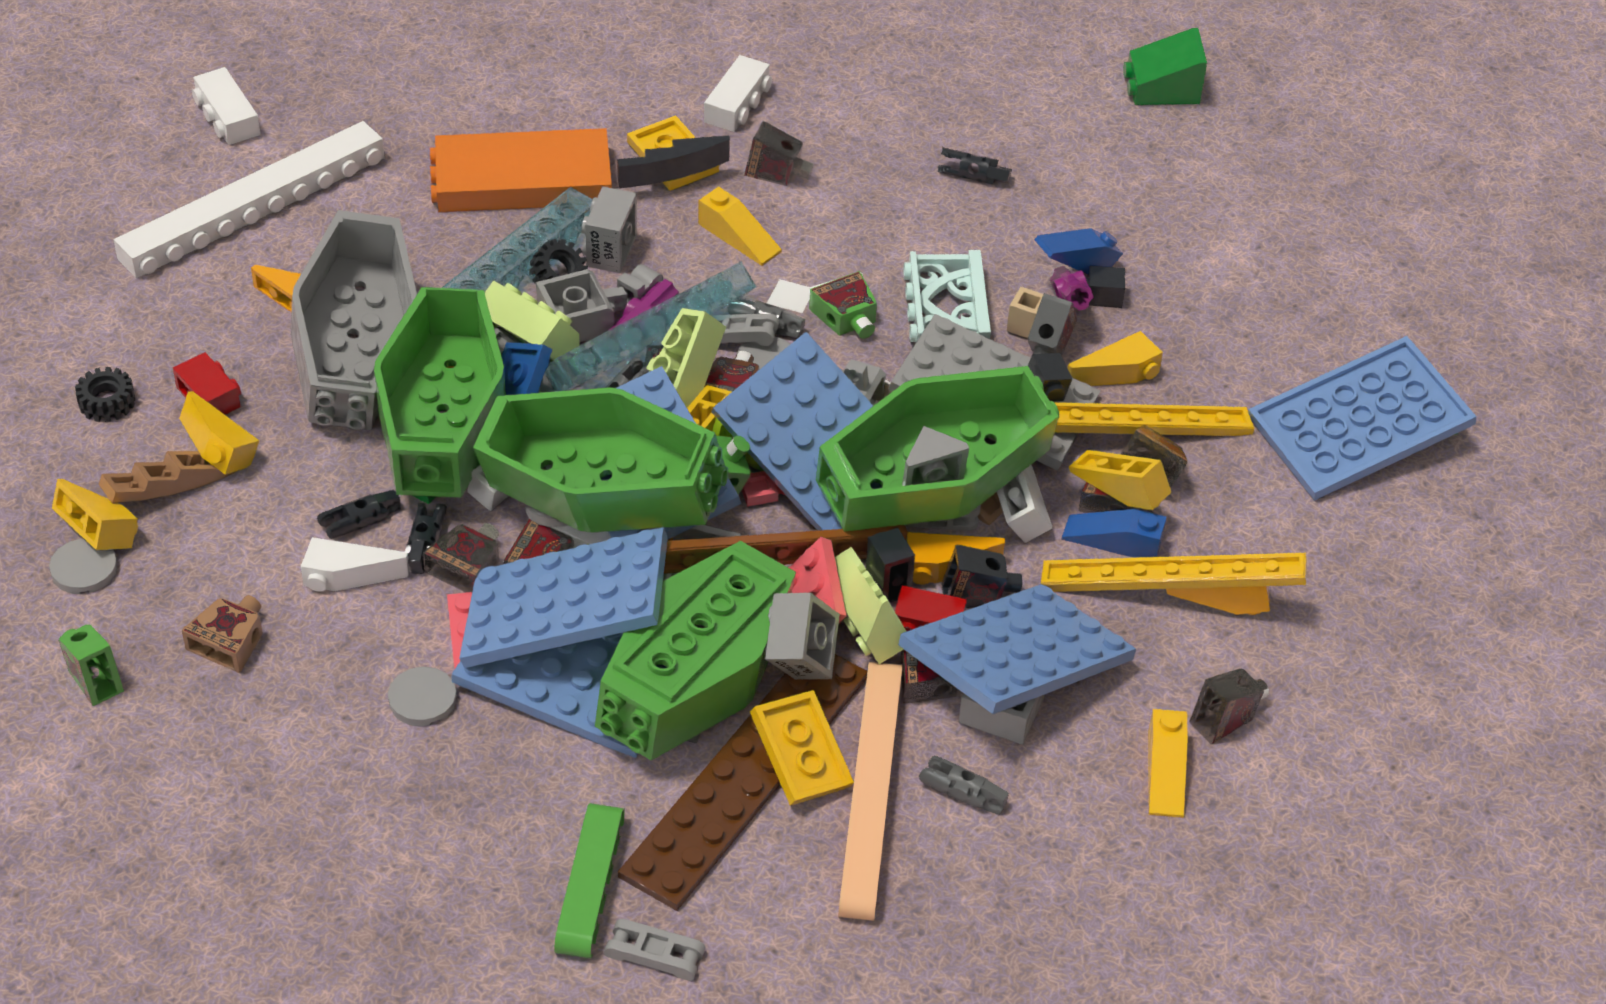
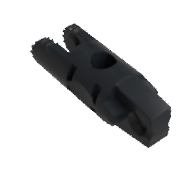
M942 147L941 155L960 159L961 161L959 168L939 165L937 172L992 185L995 179L1006 182L1010 180L1012 169L998 166L999 160ZM973 163H975V164L978 165V167H979V171H978V172H974V171H973V169H972V164H973Z
M394 489L373 495L369 494L322 512L316 519L320 526L325 528L328 526L326 529L329 539H334L385 519L390 513L400 509V497L396 495Z
M418 503L405 552H408V564L411 567L410 571L412 574H424L428 560L432 557L425 554V552L439 541L447 510L445 504H436L433 517L427 516L426 504Z

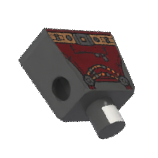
M1043 294L1028 336V343L1033 354L1061 353L1063 355L1077 322L1072 302L1049 294Z

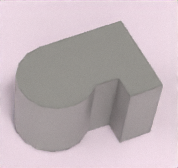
M640 264L630 275L624 273L617 278V287L624 288L628 303L631 300L628 296L630 292L634 293V298L641 299L657 282H662L664 278L658 272L644 264Z

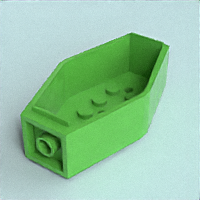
M421 287L375 361L374 375L379 416L396 495L461 498L472 480L473 470L480 465L473 446L496 397L506 395L504 365L484 290ZM446 410L447 412L440 413L439 411Z
M1028 366L915 378L903 383L820 446L815 480L844 532L959 518L972 512L1050 450L1059 419V411L1053 401H1049L1044 393V387L1040 378L1034 376ZM923 426L968 444L969 453L964 479L902 486L905 462ZM993 438L996 440V443L989 445L984 439ZM877 482L882 485V488L873 489L870 484Z
M610 387L497 396L473 446L490 487L579 531L590 533L706 525L710 513L716 510L718 493L721 486L726 485L729 474L728 467L724 464L722 448L719 447L715 432L629 392ZM553 465L549 470H543L545 466ZM607 475H612V477L609 480H601L603 477Z
M739 541L664 580L662 583L658 625L624 632L600 682L595 727L600 729L605 735L611 736L628 746L633 752L641 754L652 761L746 708L753 700L768 665V661L765 660L766 655L764 651L768 642L770 626L768 613L769 608L773 604V596L775 593H792L796 572L746 543ZM696 625H703L706 628H698ZM656 665H665L667 668H658Z

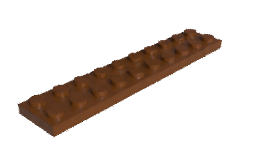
M835 654L832 679H794L785 673L759 705L814 690L830 725L866 681L868 671ZM751 714L618 870L619 879L678 911L781 785Z

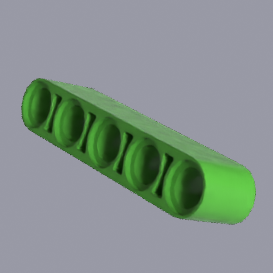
M589 803L587 806L556 931L554 952L557 954L592 958L593 956L591 954V945L596 943L599 931L598 917L599 914H603L607 897L605 888L606 884H610L614 867L612 865L613 855L617 854L621 837L619 836V828L624 825L625 808Z

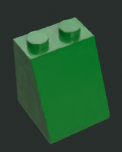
M1191 28L1130 50L1128 62H1124L1123 75L1124 78H1129L1127 93L1128 96H1133L1135 105L1200 104L1207 59L1199 29Z

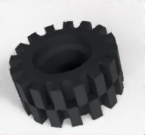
M552 239L550 242L547 241L533 255V259L530 261L529 265L533 266L529 270L530 275H536L532 281L536 284L539 281L559 277L550 266L551 259L560 261L566 267L568 274L588 269V266L584 265L587 262L586 257L580 258L579 256L583 251L580 248L575 251L573 249L575 245L573 242L565 245L566 239H560L558 242L557 239Z
M100 367L95 368L94 374L90 371L86 372V379L80 377L78 380L79 384L75 386L80 412L82 414L85 413V417L89 420L94 417L96 422H100L101 418H105V422H111L110 417L113 416L118 420L122 418L121 413L127 415L130 412L129 408H133L135 405L134 401L136 399L132 379L129 378L128 373H122L119 368H116L114 372H112L111 367H105V371H101ZM104 391L116 392L115 394L105 398L95 397L97 394Z

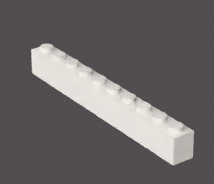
M364 121L357 123L113 239L117 259L135 278L151 274L157 268L171 261H178L182 256L196 249H202L221 237H227L235 230L246 225H252L268 214L279 212L283 207L297 200H304L308 195L320 189H326L345 177H351L361 169L378 164L380 160L384 159L383 138Z

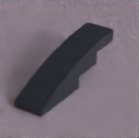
M727 135L673 139L672 147L645 149V157L617 159L619 188H628L676 180L728 162L730 158V137Z

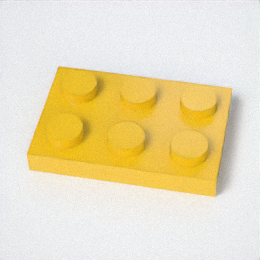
M676 115L627 133V143L640 157H645V149L672 147L673 139L696 138ZM719 165L700 173L662 183L671 191L718 173Z
M814 690L758 705L750 711L790 806L844 790L854 784Z

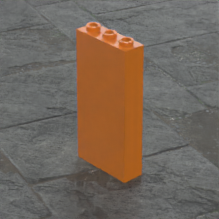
M607 128L436 135L435 147H430L431 165L436 164V166H430L431 184L436 183V185H431L432 203L438 204V212L589 206L592 199L598 197L602 186L612 188Z

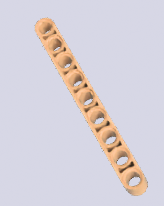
M869 662L838 917L871 921L875 919L903 665L878 664V662Z

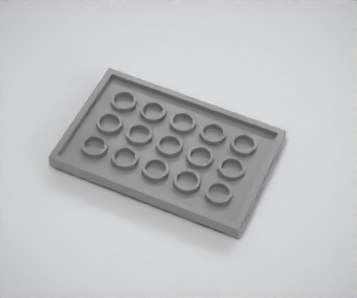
M934 314L892 379L888 391L893 392L903 383L915 378L1028 366L1031 357L1018 353L1003 344L988 339L947 318ZM1072 378L1073 380L1064 401H1056L1057 403H1095L1100 390ZM1055 432L1050 450L1036 461L1058 471L1078 433Z

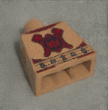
M246 595L239 604L224 598L217 599L182 629L185 649L240 673L263 634L260 616L257 614L262 608L260 602L250 595Z

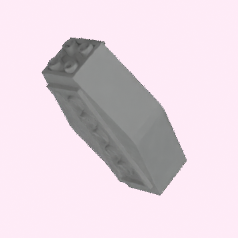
M338 210L294 285L290 335L308 422L323 426L334 425L349 427L355 430H372L379 416L374 375L375 361L417 295L399 218ZM360 286L366 289L363 291H358L355 289V287ZM348 334H356L359 337L352 339L348 337Z

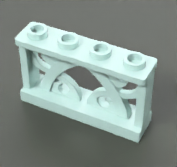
M969 250L968 254H916V251H910L909 262H904L903 268L904 280L910 281V283H906L905 287L906 300H911L912 302L908 303L907 317L908 321L914 322V324H910L909 328L910 342L916 343L934 314L947 318L990 339L991 330L981 250ZM928 272V276H930V278H922L920 276V273ZM934 272H938L941 277L938 278ZM960 286L967 287L966 290H959L957 288ZM947 288L953 296L971 302L957 306L949 315L937 308L930 300ZM961 313H967L970 315V317H964L961 315V319L957 318Z

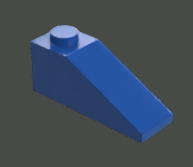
M1092 228L1037 235L1034 239L1049 258L1078 271L1082 270L1085 274L1089 273V266L1112 267L1123 255L1116 246L1118 241L1107 231L1100 233Z
M1138 509L1071 514L1068 517L1061 540L1132 558L1157 557L1167 517Z

